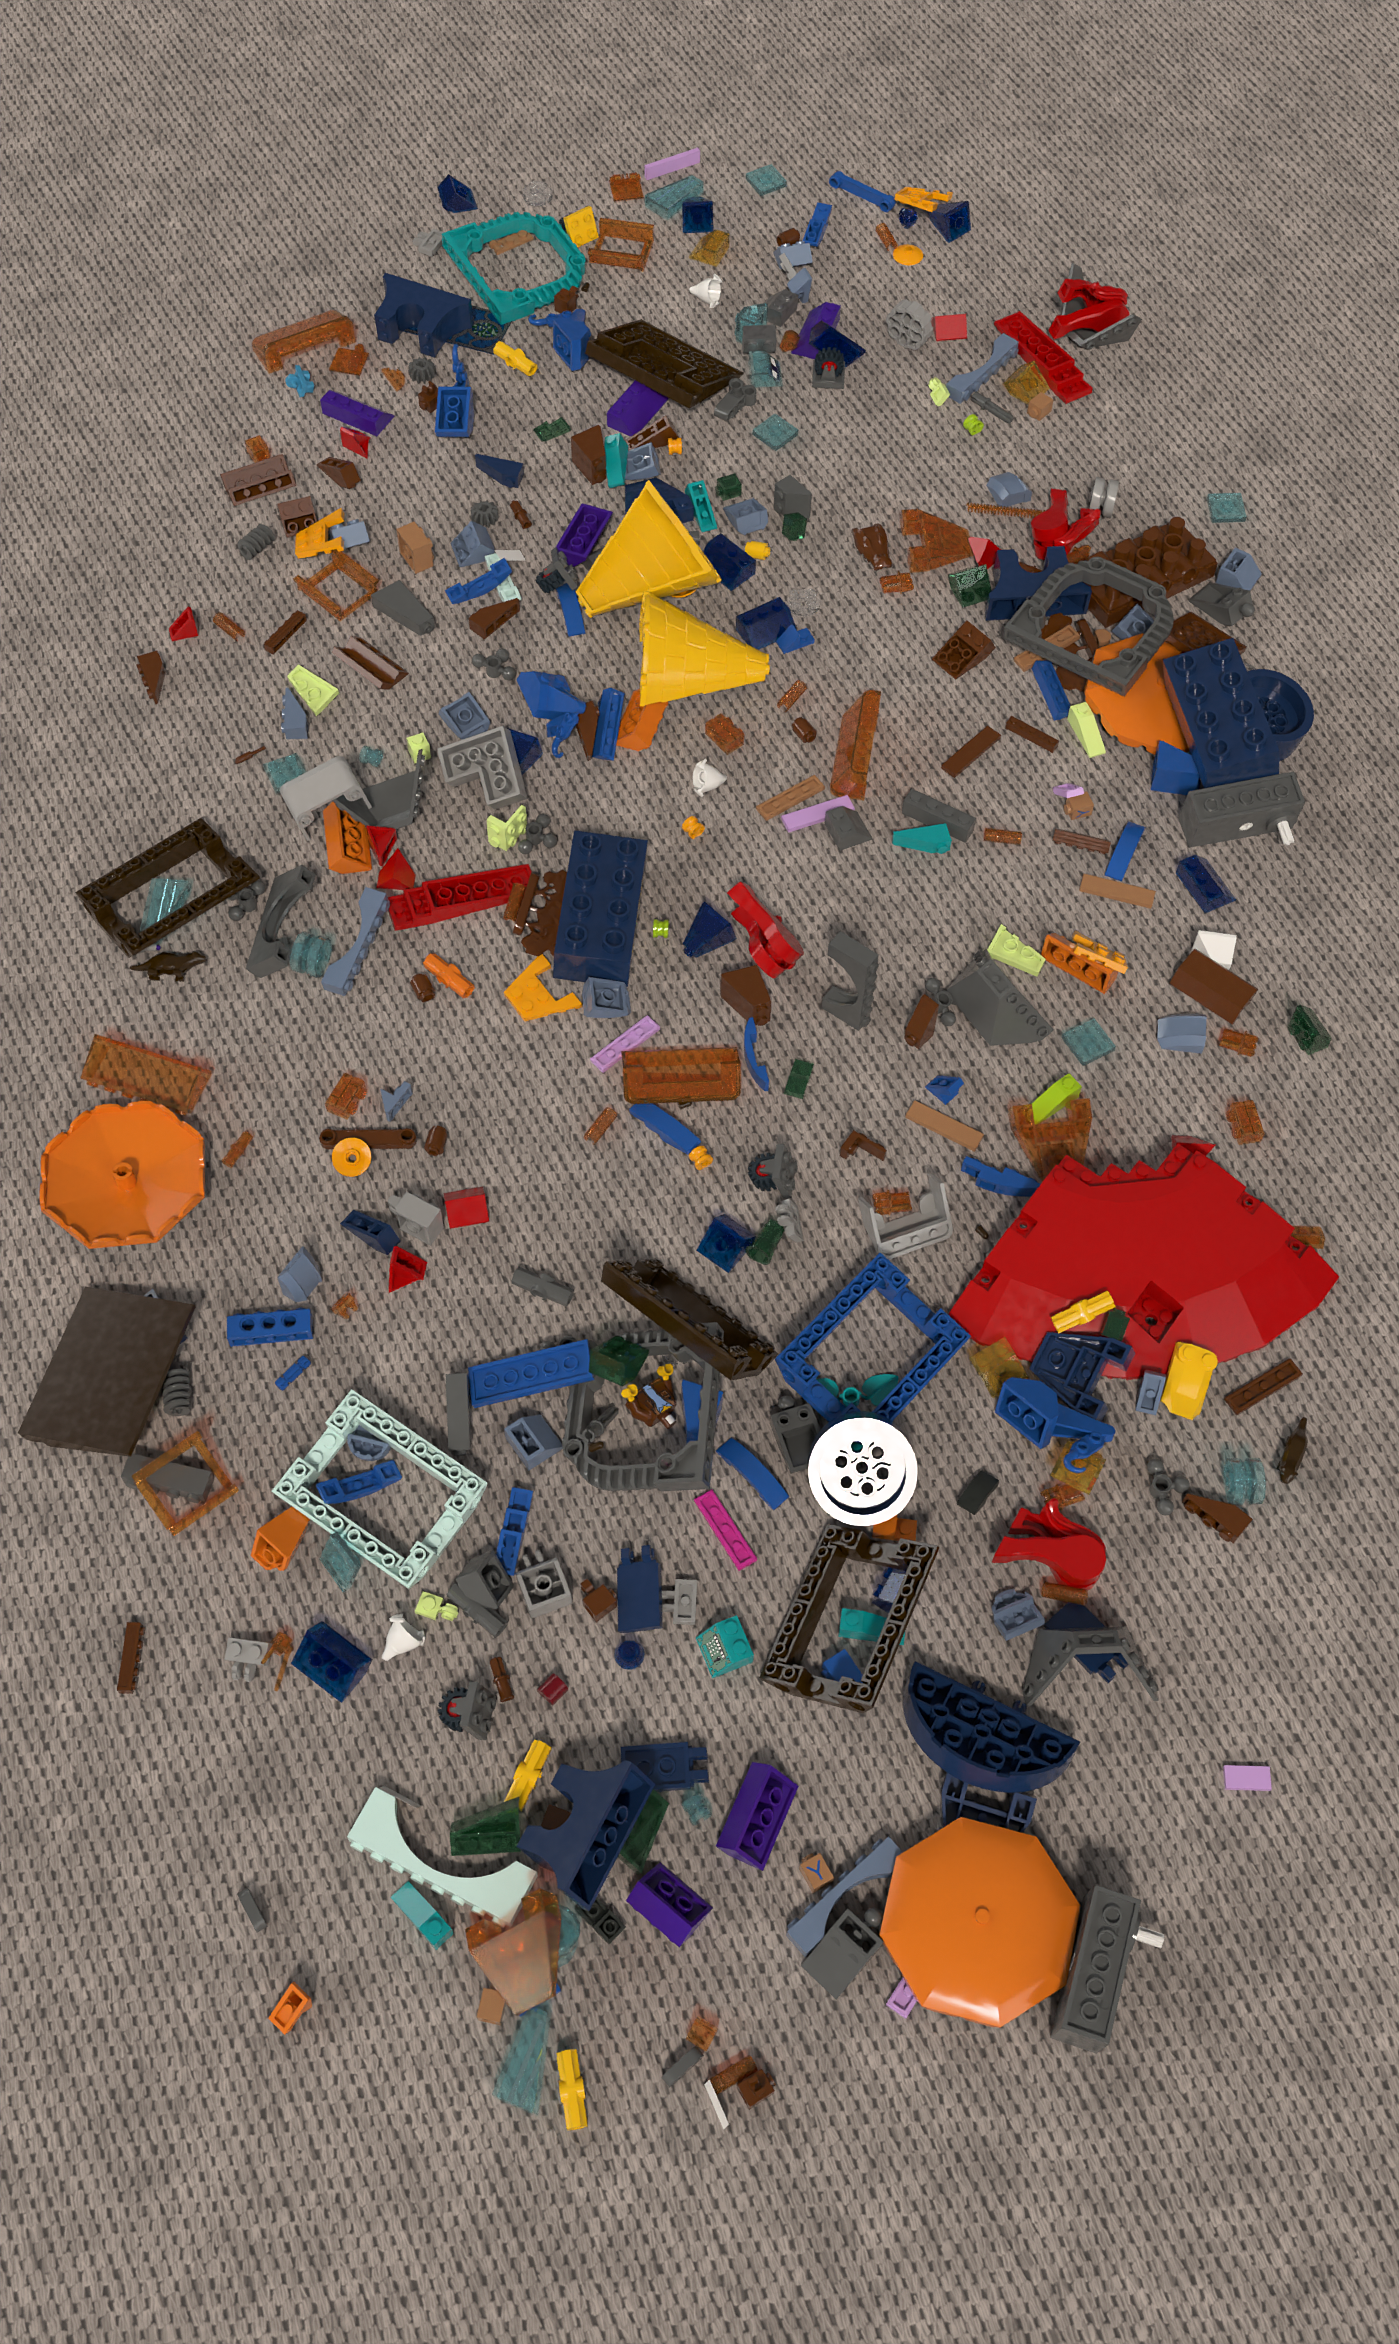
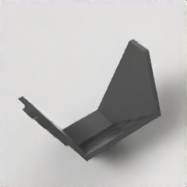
M1072 263L1069 269V279L1084 280L1082 268ZM1076 297L1069 302L1063 303L1062 315H1068L1084 309L1083 298ZM1131 314L1100 332L1089 328H1080L1070 331L1066 335L1079 346L1085 349H1092L1094 347L1129 341L1142 319Z
M423 749L418 751L415 771L363 789L372 808L369 809L363 798L349 801L342 795L332 801L336 803L340 810L348 812L355 821H360L365 827L368 825L398 829L412 824L413 817L417 818L418 807H415V804L420 799L421 790H418V785L422 783L423 773H421V766L424 767L425 755H422Z
M982 949L973 956L974 959L945 990L951 994L955 1004L990 1046L1033 1043L1043 1040L1054 1031L993 961L987 949L984 951Z
M1127 1626L1042 1629L1038 1632L1023 1688L1025 1704L1031 1706L1076 1654L1121 1653L1153 1701H1159L1156 1693L1159 1691L1155 1679H1151Z

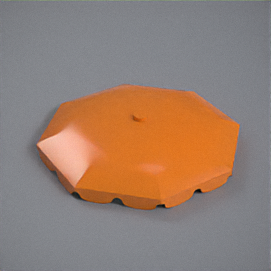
M1144 633L1096 649L1092 663L1099 666L1102 661L1118 658L1120 651L1123 649H1133ZM1164 641L1163 645L1160 646L1152 659L1147 663L1146 670L1125 697L1087 679L1084 689L1086 703L1094 714L1101 715V723L1111 736L1115 735L1118 737L1119 742L1127 746L1137 748L1145 746L1146 750L1154 755L1156 754L1159 741H1164L1186 753L1190 751L1166 691L1163 671V659L1185 652L1177 650L1174 645Z
M136 1101L128 1103L126 1107H122L119 1104L95 1106L93 1110L82 1112L70 1124L67 1132L59 1133L45 1147V1152L41 1155V1211L88 1249L157 1243L205 1198V1140L196 1129L184 1121L181 1122L172 1111L162 1104H154L152 1101Z
M960 1817L896 1856L879 1936L891 1959L901 1971L915 1999L922 2007L941 2014L961 2017L974 2023L1001 2028L1066 1986L1080 1904L1036 1836Z

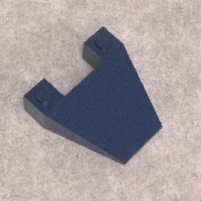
M657 477L648 479L682 523L694 521V506L687 494ZM648 480L625 485V515L635 498L639 497Z
M1047 1332L1029 1369L1045 1385L1056 1392L1057 1397L1070 1409L1102 1422L1108 1407L1105 1402L1092 1397L1097 1383L1107 1364L1127 1371L1135 1352L1132 1346L1114 1338Z
M946 1772L941 1790L943 1828L956 1819L964 1817L1024 1833L1032 1820L1037 1801L1035 1795L1025 1792L1012 1793L1008 1811L965 1798L968 1783Z

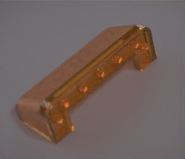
M330 310L260 335L253 340L252 348L268 374L283 369L281 359L283 356L338 337V343L341 348L356 343L353 323L350 318L337 310Z
M865 691L842 716L830 784V792L836 797L848 795L850 799L863 801L865 799L868 768L874 733L877 727L881 691Z
M94 1034L80 1078L87 1080V1085L97 1088L98 1085L105 1086V1091L112 1093L118 1090L122 1092L121 1096L133 1099L134 1096L140 1097L139 1101H152L158 1103V1105L162 1104L168 1109L169 1107L174 1108V1113L186 1116L187 1113H192L210 1079L212 1071Z
M737 1047L621 1051L624 1099L630 1104L735 1100L740 1096L741 1063Z

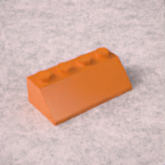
M640 689L633 691L620 721L616 746L636 751L649 748L652 744V738L657 732V726L663 718V712L668 706V701L640 706Z
M330 803L323 810L329 869L341 874L370 871L372 865L369 839L365 825L360 821H355L345 810H340L336 803Z
M1056 933L1048 934L1041 953L1046 961L1105 994L1116 980L1118 971L1104 966V963L1096 959L1095 961L1089 960L1088 956L1081 954V956L1075 954V944L1068 941L1065 937Z

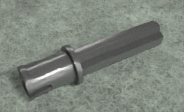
M977 391L972 395L971 401L981 406L983 410L986 409L1008 424L1013 421V415L993 403L990 398L984 397Z
M610 1406L597 1420H592L588 1428L582 1432L583 1439L587 1442L589 1440L592 1442L597 1436L602 1435L605 1427L618 1415V1410Z

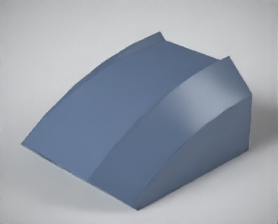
M652 442L628 451L625 480H639L661 475L659 457Z
M1006 472L992 476L986 485L1000 509L1031 501L1032 491L1025 482L1013 473Z
M754 498L723 507L731 524L743 535L760 529L764 530L768 523L767 509Z
M1136 604L1112 629V632L1121 640L1141 633L1145 634L1154 620Z
M470 692L464 694L463 697L453 703L442 707L439 711V716L461 740L486 732L490 725V720Z
M592 977L587 979L582 991L584 1016L591 1018H615L627 1016L631 1013L629 992L624 982Z
M1176 1014L1158 1019L1157 1039L1161 1049L1202 1054L1206 1041L1207 1016L1205 1014Z
M304 1246L301 1247L277 1277L283 1295L294 1302L306 1301L318 1283L322 1282L321 1271L314 1258Z

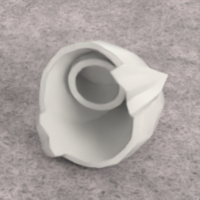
M714 274L713 278L701 281L697 285L690 287L689 291L701 301L710 304V308H714L719 304L718 301L721 295L720 283L722 280L718 275Z
M706 759L698 762L693 771L694 791L701 797L704 796V792L717 788L727 780V776L719 772L712 765L707 764Z
M396 1614L389 1618L393 1624L388 1631L386 1646L382 1654V1659L385 1661L398 1654L409 1652L418 1646L424 1645V1631H418L402 1618L403 1614Z

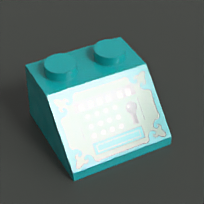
M737 1615L714 1624L696 1637L712 1679L753 1663L754 1654Z

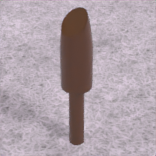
M263 746L253 752L248 751L238 756L235 764L252 758L253 755L265 750L266 747Z

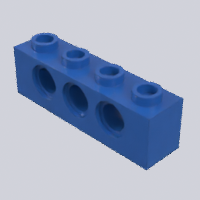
M310 1309L276 1310L269 1313L259 1311L254 1314L244 1315L237 1313L233 1316H227V1340L230 1347L313 1339V1317ZM291 1322L295 1323L293 1326H287ZM274 1324L272 1328H266L268 1325ZM249 1326H254L251 1330H245Z

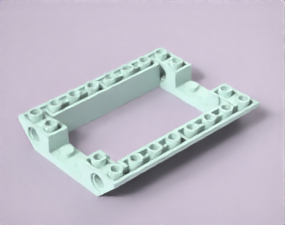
M351 1389L325 1422L328 1428L303 1460L300 1457L296 1459L274 1487L272 1493L403 1586L410 1589L427 1574L476 1509L488 1483ZM359 1425L384 1443H388L391 1448L456 1492L445 1503L446 1511L424 1540L415 1543L406 1560L308 1491L345 1444L348 1434H352Z

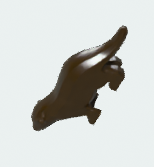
M195 951L185 955L164 952L153 956L143 964L131 965L129 968L133 971H147L150 980L160 981L158 976L166 974L175 975V981L184 982L183 975L192 967L206 962V956Z
M1306 1417L1301 1419L1297 1428L1287 1437L1284 1453L1276 1468L1280 1471V1480L1284 1484H1289L1298 1475L1297 1471L1307 1448Z

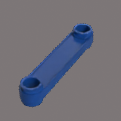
M841 171L835 172L829 179L831 187L844 189L879 206L884 212L890 211L896 204V200L892 195H886L844 175Z

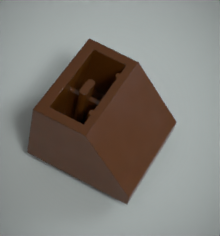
M310 496L276 504L287 538L296 536L297 533L317 522Z

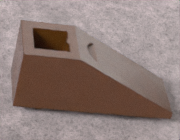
M156 650L137 656L139 664H136L139 674L144 675L141 679L144 687L148 686L149 688L146 689L149 699H153L155 704H158L165 670L159 653Z
M1188 1493L1182 1501L1188 1512L1197 1514L1202 1518V1522L1207 1527H1213L1219 1532V1536L1223 1540L1231 1541L1233 1544L1253 1520L1236 1505Z

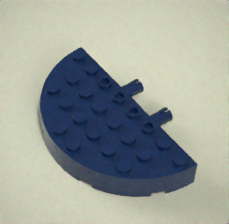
M916 1661L914 1662L903 1693L905 1720L910 1733L922 1751L947 1773L982 1789L1018 1793L1046 1786L1061 1776L1068 1768L1080 1741L1025 1715L1027 1705L1024 1702L1021 1708H1018L1021 1701L1017 1700L1013 1703L1012 1708L984 1695L986 1685L982 1682L980 1688H977L980 1683L979 1680L974 1681L970 1688Z

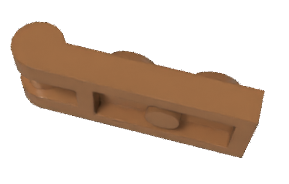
M520 230L518 233L511 234L498 241H490L489 247L494 249L496 255H499L532 241L533 236L525 230Z

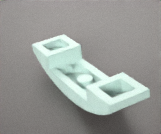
M496 553L485 556L489 571H491L490 565L501 560ZM510 575L496 587L499 597L503 602L518 598L519 601L522 600Z

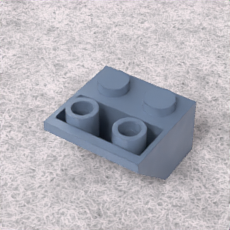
M805 241L796 242L792 246H790V243L783 244L773 252L780 269H782L780 265L782 261L779 256L785 253L793 267L813 263L810 243L805 244Z
M359 519L347 522V526L344 527L343 524L331 526V530L328 531L331 540L342 537L344 549L370 541L364 521L359 522Z
M470 521L450 543L459 567L485 562V556L495 553L486 527Z
M1235 547L1221 566L1216 583L1251 591L1262 573L1251 554Z
M541 1414L522 1417L504 1428L506 1440L528 1471L563 1449L562 1443Z

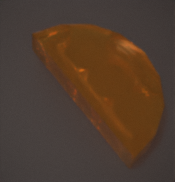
M381 369L383 375L396 392L402 389L405 384V377L400 370Z

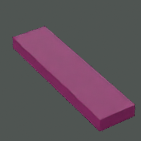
M711 1489L694 1499L696 1506L738 1571L756 1562V1556L714 1491Z

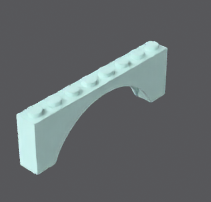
M377 1787L374 1788L347 1836L353 1849L359 1852L363 1850L370 1852V1857L377 1862L382 1863L385 1860L391 1863V1869L400 1874L403 1871L411 1874L410 1878L421 1885L425 1881L432 1885L430 1888L432 1891L443 1895L444 1892L451 1895V1900L460 1906H463L464 1903L470 1905L472 1912L481 1917L487 1914L493 1918L492 1922L502 1928L505 1925L512 1926L538 1876L537 1871L518 1861H515L499 1872L474 1878L450 1876L432 1869L413 1854L402 1838L397 1819L396 1798Z

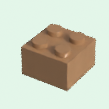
M415 521L397 528L399 552L415 574L433 567L434 555L431 550L433 544L430 538L425 536L423 529L418 527Z

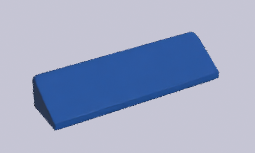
M1035 661L1031 669L1053 720L1068 717L1071 705L1052 662Z
M613 688L604 689L602 693L600 716L598 717L592 754L594 758L614 761L625 694Z

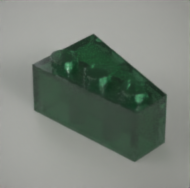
M654 1789L649 1795L618 1855V1858L638 1876L643 1871L669 1805Z
M516 1797L452 1822L450 1829L451 1856L521 1852L516 1847L522 1837L520 1798Z

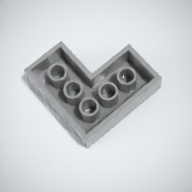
M500 726L437 749L445 782L452 787L480 778L487 806L493 809L502 808L528 799L511 731L506 727Z

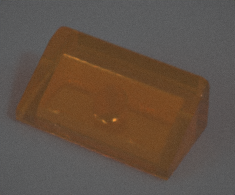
M1293 1226L1295 1230L1291 1235L1308 1247L1311 1245L1315 1249H1323L1325 1236L1321 1227Z

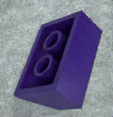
M660 1862L637 1882L626 1899L634 1910L642 1914L678 1947L690 1938L713 1909Z

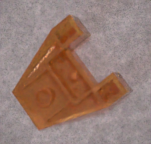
M920 509L901 510L900 527L902 536L920 535L922 546L909 547L907 561L910 573L927 572L974 556L968 541L970 536L967 529Z
M1090 1098L1070 1100L1066 1103L1068 1121L1035 1124L1032 1104L1012 1106L1008 1110L1011 1131L1042 1182L1046 1178L1045 1176L1066 1155L1080 1164H1084L1092 1122Z
M541 1888L521 1898L525 1921L502 1933L501 1926L483 1919L465 1929L470 1954L516 2016L556 1996L561 1915L557 1896Z

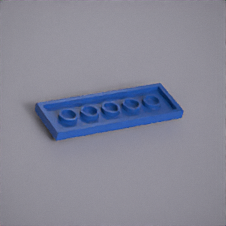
M588 1339L468 1367L471 1402L474 1408L595 1380Z

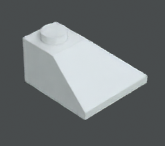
M1199 930L1191 952L1197 949L1229 970L1232 964L1236 935Z

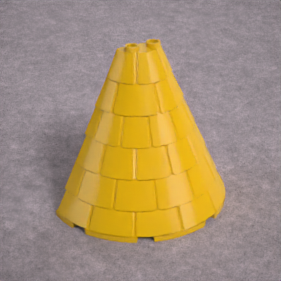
M648 480L639 497L635 498L616 532L610 537L601 554L598 555L576 593L579 596L577 598L578 602L582 607H586L584 611L591 619L593 616L611 612L614 609L642 603L643 591H649L658 598L698 589L703 586L718 584L722 579L688 530Z
M643 591L639 617V642L643 644L640 706L657 702L663 703L700 693L707 694L765 681V676L769 675L770 665L768 664L769 654L744 644L707 622H703L669 602L663 601L649 591Z

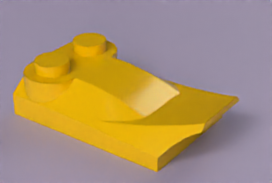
M1182 1342L1175 1344L1160 1402L1167 1406L1170 1413L1189 1420H1193L1196 1416L1200 1415L1212 1372L1217 1366V1356L1209 1350Z

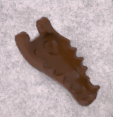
M879 523L862 529L852 528L851 533L854 537L856 548L860 554H863L868 563L871 562L873 564L874 571L884 567L891 568L892 560L889 556L888 539L885 529Z

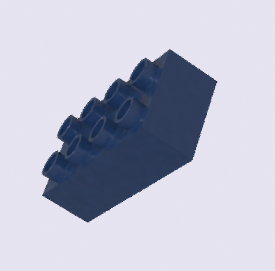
M1234 638L1163 659L1164 685L1204 788L1279 774V748Z
M574 830L554 950L553 978L586 982L589 977L624 982L626 987H628L648 840Z

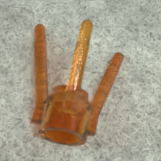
M278 1632L275 1638H272L270 1641L272 1647L261 1661V1664H265L273 1653L279 1656L285 1653L276 1680L275 1691L279 1690L289 1656L293 1651V1648L290 1647L293 1640L281 1632Z

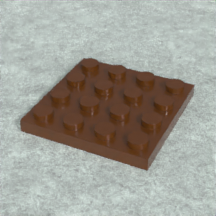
M1189 612L1173 621L1172 631L1165 642L1171 643L1177 650L1186 653L1232 637L1195 613ZM1234 639L1240 655L1243 654L1247 646Z

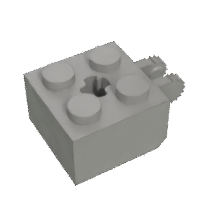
M407 1191L402 1198L395 1195L389 1197V1210L397 1215L400 1230L431 1246L444 1228L440 1208L434 1203L429 1204L423 1201L419 1195H412Z
M540 1550L535 1551V1557L539 1564L531 1567L530 1559L526 1554L522 1556L526 1569L515 1572L517 1583L531 1619L572 1604L571 1593L557 1557L544 1562ZM545 1585L547 1589L542 1590L541 1586Z

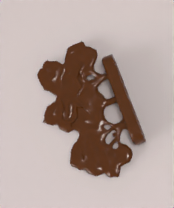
M1061 612L1051 615L1048 624L1041 629V638L1046 639L1069 624L1071 625L1072 618L1063 615ZM1084 618L1076 621V630L1080 635L1083 646H1077L1075 643H1072L1064 649L1073 654L1085 649L1089 657L1087 661L1092 662L1095 651L1099 647ZM1057 665L1058 667L1055 671L1064 689L1084 691L1086 678Z
M563 869L557 873L550 871L544 873L543 879L547 886L541 890L537 888L539 875L531 872L512 933L520 936L523 933L524 926L530 928V935L521 940L527 954L540 956L549 950L550 954L554 956L567 872ZM549 889L556 890L553 894H545ZM535 895L544 897L546 901L544 908L540 909L531 906ZM529 910L537 912V922L529 923L526 921Z

